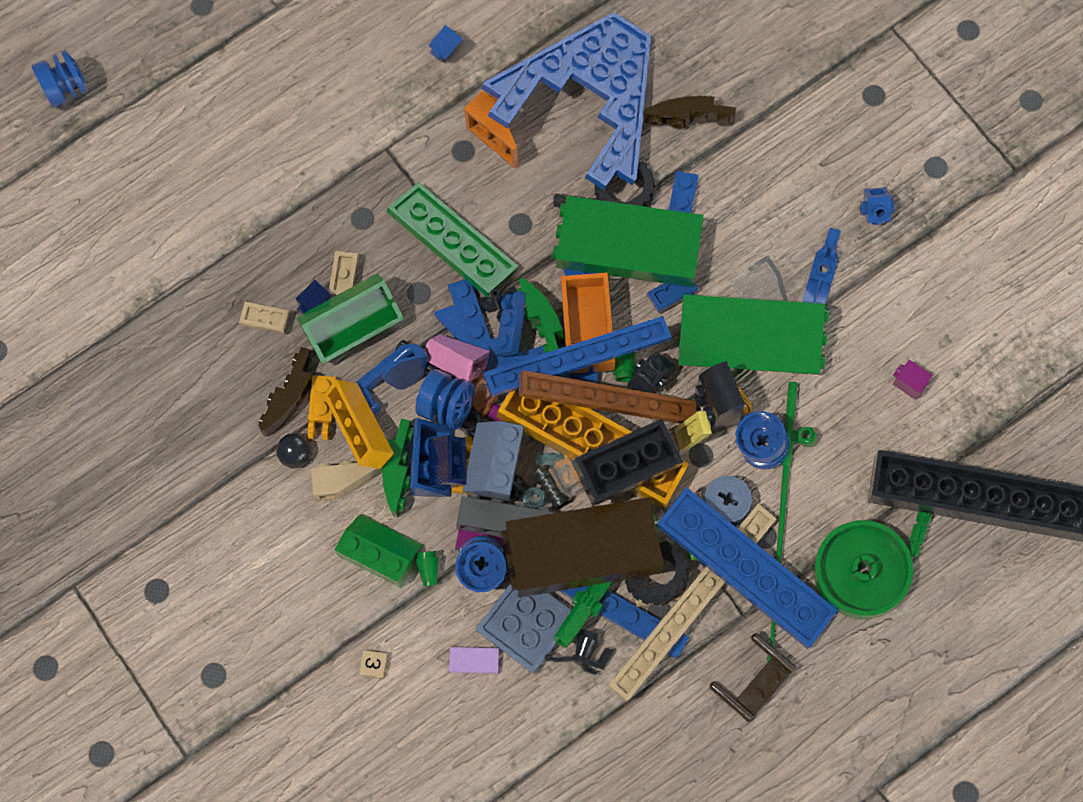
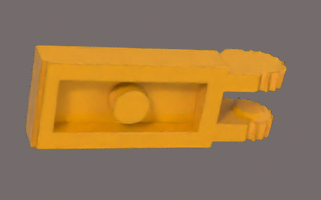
M312 377L308 414V439H314L316 423H323L322 438L323 440L329 439L333 413L323 395L335 382L336 377Z

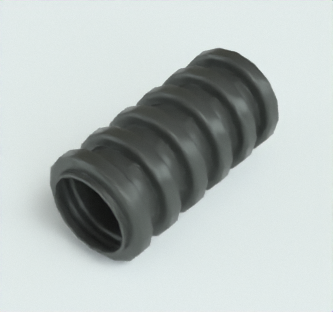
M544 465L538 468L532 477L537 479V485H541L540 490L545 492L544 496L548 497V502L553 504L552 509L557 510L568 504L571 497L566 495L567 491L565 489H562V483H558L559 478L555 477L554 471H551L552 467Z

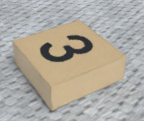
M363 650L359 675L384 679L388 654Z

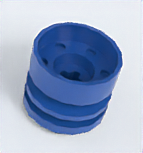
M66 49L61 51L65 60L62 63L55 54L53 55L55 63L53 67H50L45 59L31 65L39 84L53 108L67 102L64 94L67 90L74 98L78 97L74 90L76 86L79 87L82 94L88 92L85 78L76 60Z
M433 369L424 379L418 392L415 405L416 413L418 416L430 421L438 419L441 425H447L448 428L456 430L462 426L471 410L475 386L473 383L463 381L460 378L453 380L450 374Z
M758 411L750 413L740 421L735 433L736 444L746 462L752 467L761 470L773 469L782 464L788 456L790 442L781 420L772 413ZM762 441H764V442H766V443L768 442V446L765 447L764 445H761L760 443H761Z
M486 535L475 536L468 539L460 547L455 563L456 575L460 583L474 592H488L495 589L503 581L507 567L506 552L496 539ZM485 557V561L488 563H484L482 567L479 566V562L475 560Z

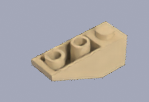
M343 461L340 463L341 465L331 466L329 463L319 464L317 468H311L313 496L316 501L340 499L382 473V468L362 467L354 461Z

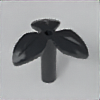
M516 287L508 288L502 293V296L498 289H493L491 297L480 298L478 303L486 312L492 313L499 310L496 319L500 322L503 311L501 306L504 294L510 293L513 295L514 292H517Z

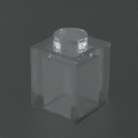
M567 456L557 460L554 466L548 470L561 493L571 498L584 488L572 465L573 459Z

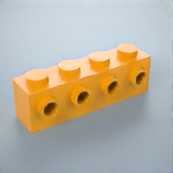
M336 379L323 396L358 465L381 469L394 453L359 385L354 382Z

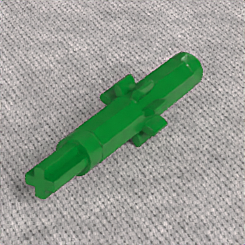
M612 582L590 585L584 593L580 590L577 591L571 602L575 606L553 637L557 644L568 648L589 616L591 615L596 618L602 607L599 601Z

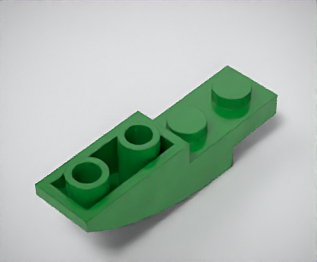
M524 278L519 279L521 288L517 289V291H522L525 295V321L531 322L532 329H538L540 339L545 337L546 344L542 345L544 353L557 350V343L563 342L565 339L563 329L553 307L534 285Z
M402 418L396 439H387L394 454L382 466V479L386 500L393 517L397 518L399 511L403 512L405 508L406 498L403 497L405 489H409L411 484V475H409L408 467L402 466V464L406 465L409 456V451H406L408 442L412 443L414 438V429L412 428L411 421Z

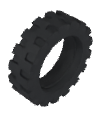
M638 161L637 176L643 182V191L636 199L627 202L617 201L609 196L606 187L603 190L594 184L596 199L647 207L652 202L655 189V179L652 170L647 168L645 162Z
M666 541L659 542L662 559L671 562L675 566L676 573L672 580L659 587H649L641 584L637 578L625 579L628 592L632 593L633 598L636 600H642L644 604L649 605V603H653L654 605H660L662 602H665V604L669 603L674 597L678 598L681 595V591L685 590L687 586L686 581H688L689 575L685 556L682 552H679L678 547L675 545L671 546Z

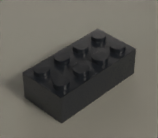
M660 419L574 458L572 465L593 507L679 468L683 460L663 419Z

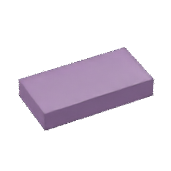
M450 647V673L498 674L499 648Z

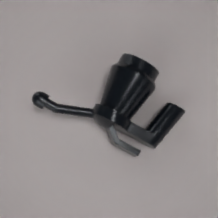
M581 629L580 634L577 635L575 655L566 658H555L551 654H546L544 658L548 662H574L580 665L583 672L597 675V672L586 669L584 664L604 670L614 650L605 648L597 662L591 661L590 658L599 643V634Z

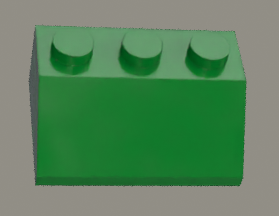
M359 514L346 528L334 551L338 557L401 588L415 559H417V553H420L423 545Z

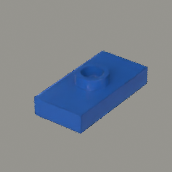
M663 283L647 292V296L660 314L683 300V293H697L698 287L695 283L693 287Z

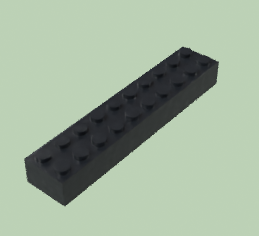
M878 450L874 457L868 503L917 512L923 511L938 516L1083 542L1082 486Z

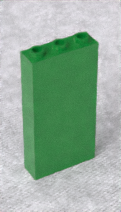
M566 196L565 204L561 203L559 217H563L562 225H557L556 238H559L558 246L554 245L552 259L556 260V268L589 273H608L610 276L693 287L704 215Z
M683 293L678 365L712 367L727 361L731 369L820 374V369L825 367V355L821 354L822 346H826L827 332H824L823 328L824 322H828L829 308H825V303Z

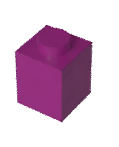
M908 360L905 366L900 364L894 372L893 376L896 379L893 385L917 400L933 375L911 360Z

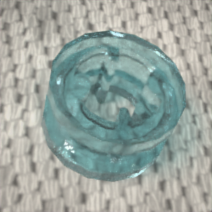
M528 488L523 494V502L528 505V508L538 510V507H542L544 504V494L538 488ZM531 494H536V497H540V500H536V504H531V500L527 501V498H531Z

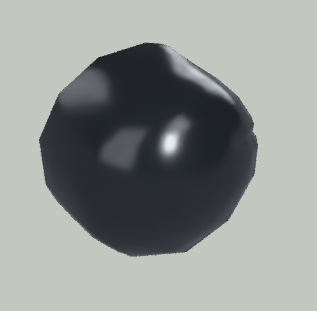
M290 433L279 440L276 453L282 465L291 469L301 468L309 462L312 456V447L304 435Z

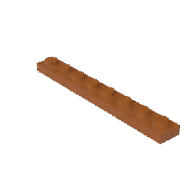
M524 370L519 374V396L654 420L663 419V421L677 424L683 423L696 413V401Z

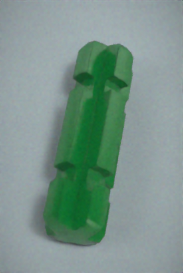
M922 511L917 514V524L914 523L909 538L910 545L907 544L913 558L918 557L920 554V545H923L928 530L927 524H930L932 518L931 514Z

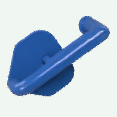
M413 343L400 346L357 381L374 415L381 410V404L375 402L369 392L370 389L384 380L394 388L402 390L410 387L423 376L428 356L420 345Z

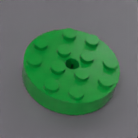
M867 520L851 521L835 528L823 540L814 560V580L822 598L836 608L837 612L855 619H873L892 611L906 596L913 579L912 557L901 537L887 526ZM858 565H865L869 570V574L857 572Z

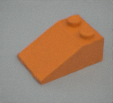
M482 90L464 108L466 128L516 169L518 167L517 146L510 129L488 117L497 99Z

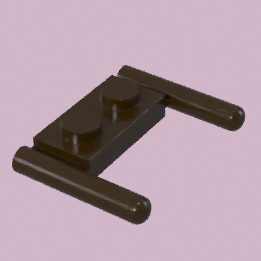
M754 633L751 636V641L769 655L771 659L738 698L733 697L716 681L711 682L709 688L748 723L796 669V666L758 633Z

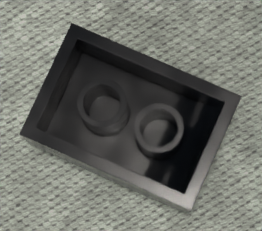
M724 361L702 372L698 377L697 386H695L696 393H694V399L697 406H702L703 411H706L713 434L738 425L744 408V401L727 361Z

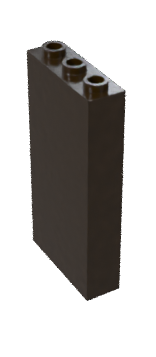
M649 497L506 521V530H502L504 545H509L510 551L506 553L508 568L513 567L514 576H510L512 591L517 590L518 598L660 574L664 568Z

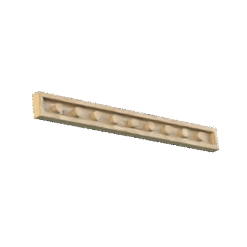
M758 503L737 529L757 544L775 522L776 518ZM705 566L607 687L627 702L725 582Z

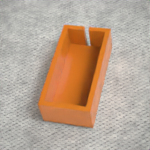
M608 273L561 276L565 346L613 332ZM615 358L569 372L568 374L589 372V368L592 367L593 372L615 370Z

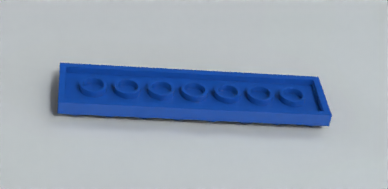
M687 487L656 524L658 528L806 649L813 645L838 611Z

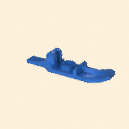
M829 228L825 245L816 252L802 301L826 304L838 262L837 249L835 248L841 230ZM825 267L827 272H821L819 268Z

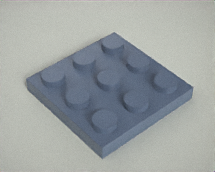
M510 583L476 627L475 631L534 674L545 660V655L549 654L557 644L553 637L571 610L549 593L518 598L517 590L512 591Z

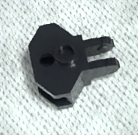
M656 352L654 355H650L646 361L642 359L634 369L636 372L627 384V388L655 394L667 384L668 378L675 370V365L659 352Z

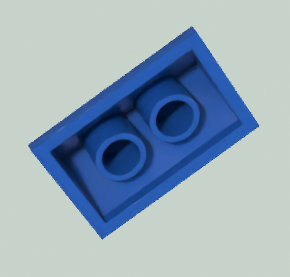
M415 418L410 484L413 496L450 497L451 470L445 463L444 453L448 444L453 442L454 430L420 418Z

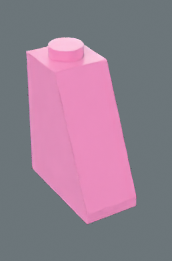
M441 334L431 338L427 342L425 349L429 363L456 378L468 382L479 377L481 373L484 374L490 354L488 350Z

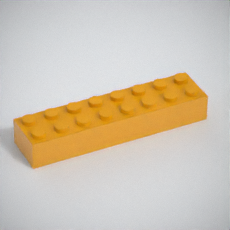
M519 389L508 393L497 413V418L500 420L524 426V433L572 460L631 433L628 429L590 408L519 396ZM683 460L679 468L629 491L641 498L649 497L650 503L663 510L689 463Z

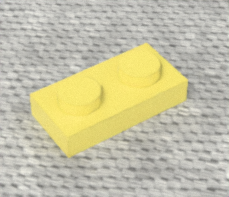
M706 411L696 412L674 429L680 451L689 450L711 434V426Z

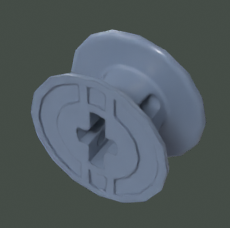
M721 476L708 485L703 501L736 526L747 517L752 504V495L747 484L741 479L733 476ZM726 498L731 499V503L728 506L723 504Z

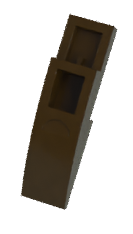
M714 96L679 97L646 108L644 123H648L651 126H671L674 129L688 128L689 120L701 124L711 122L720 126L734 125L736 107L714 105Z
M301 347L299 353H295L292 360V372L287 374L284 381L285 389L276 386L274 393L271 392L267 399L268 409L266 414L261 415L258 425L263 436L269 437L280 429L294 415L307 396L312 385V375L307 372L313 358L310 349Z

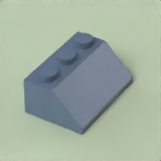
M502 421L477 423L463 492L510 501L524 426Z

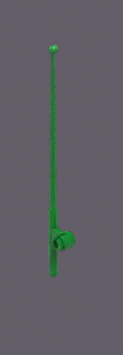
M788 382L785 430L789 437L790 449L788 456L782 462L783 470L776 560L780 564L793 444L812 447L818 439L816 432L811 427L794 430L797 382ZM771 620L770 644L774 646L776 623ZM770 656L766 657L767 661L771 659Z

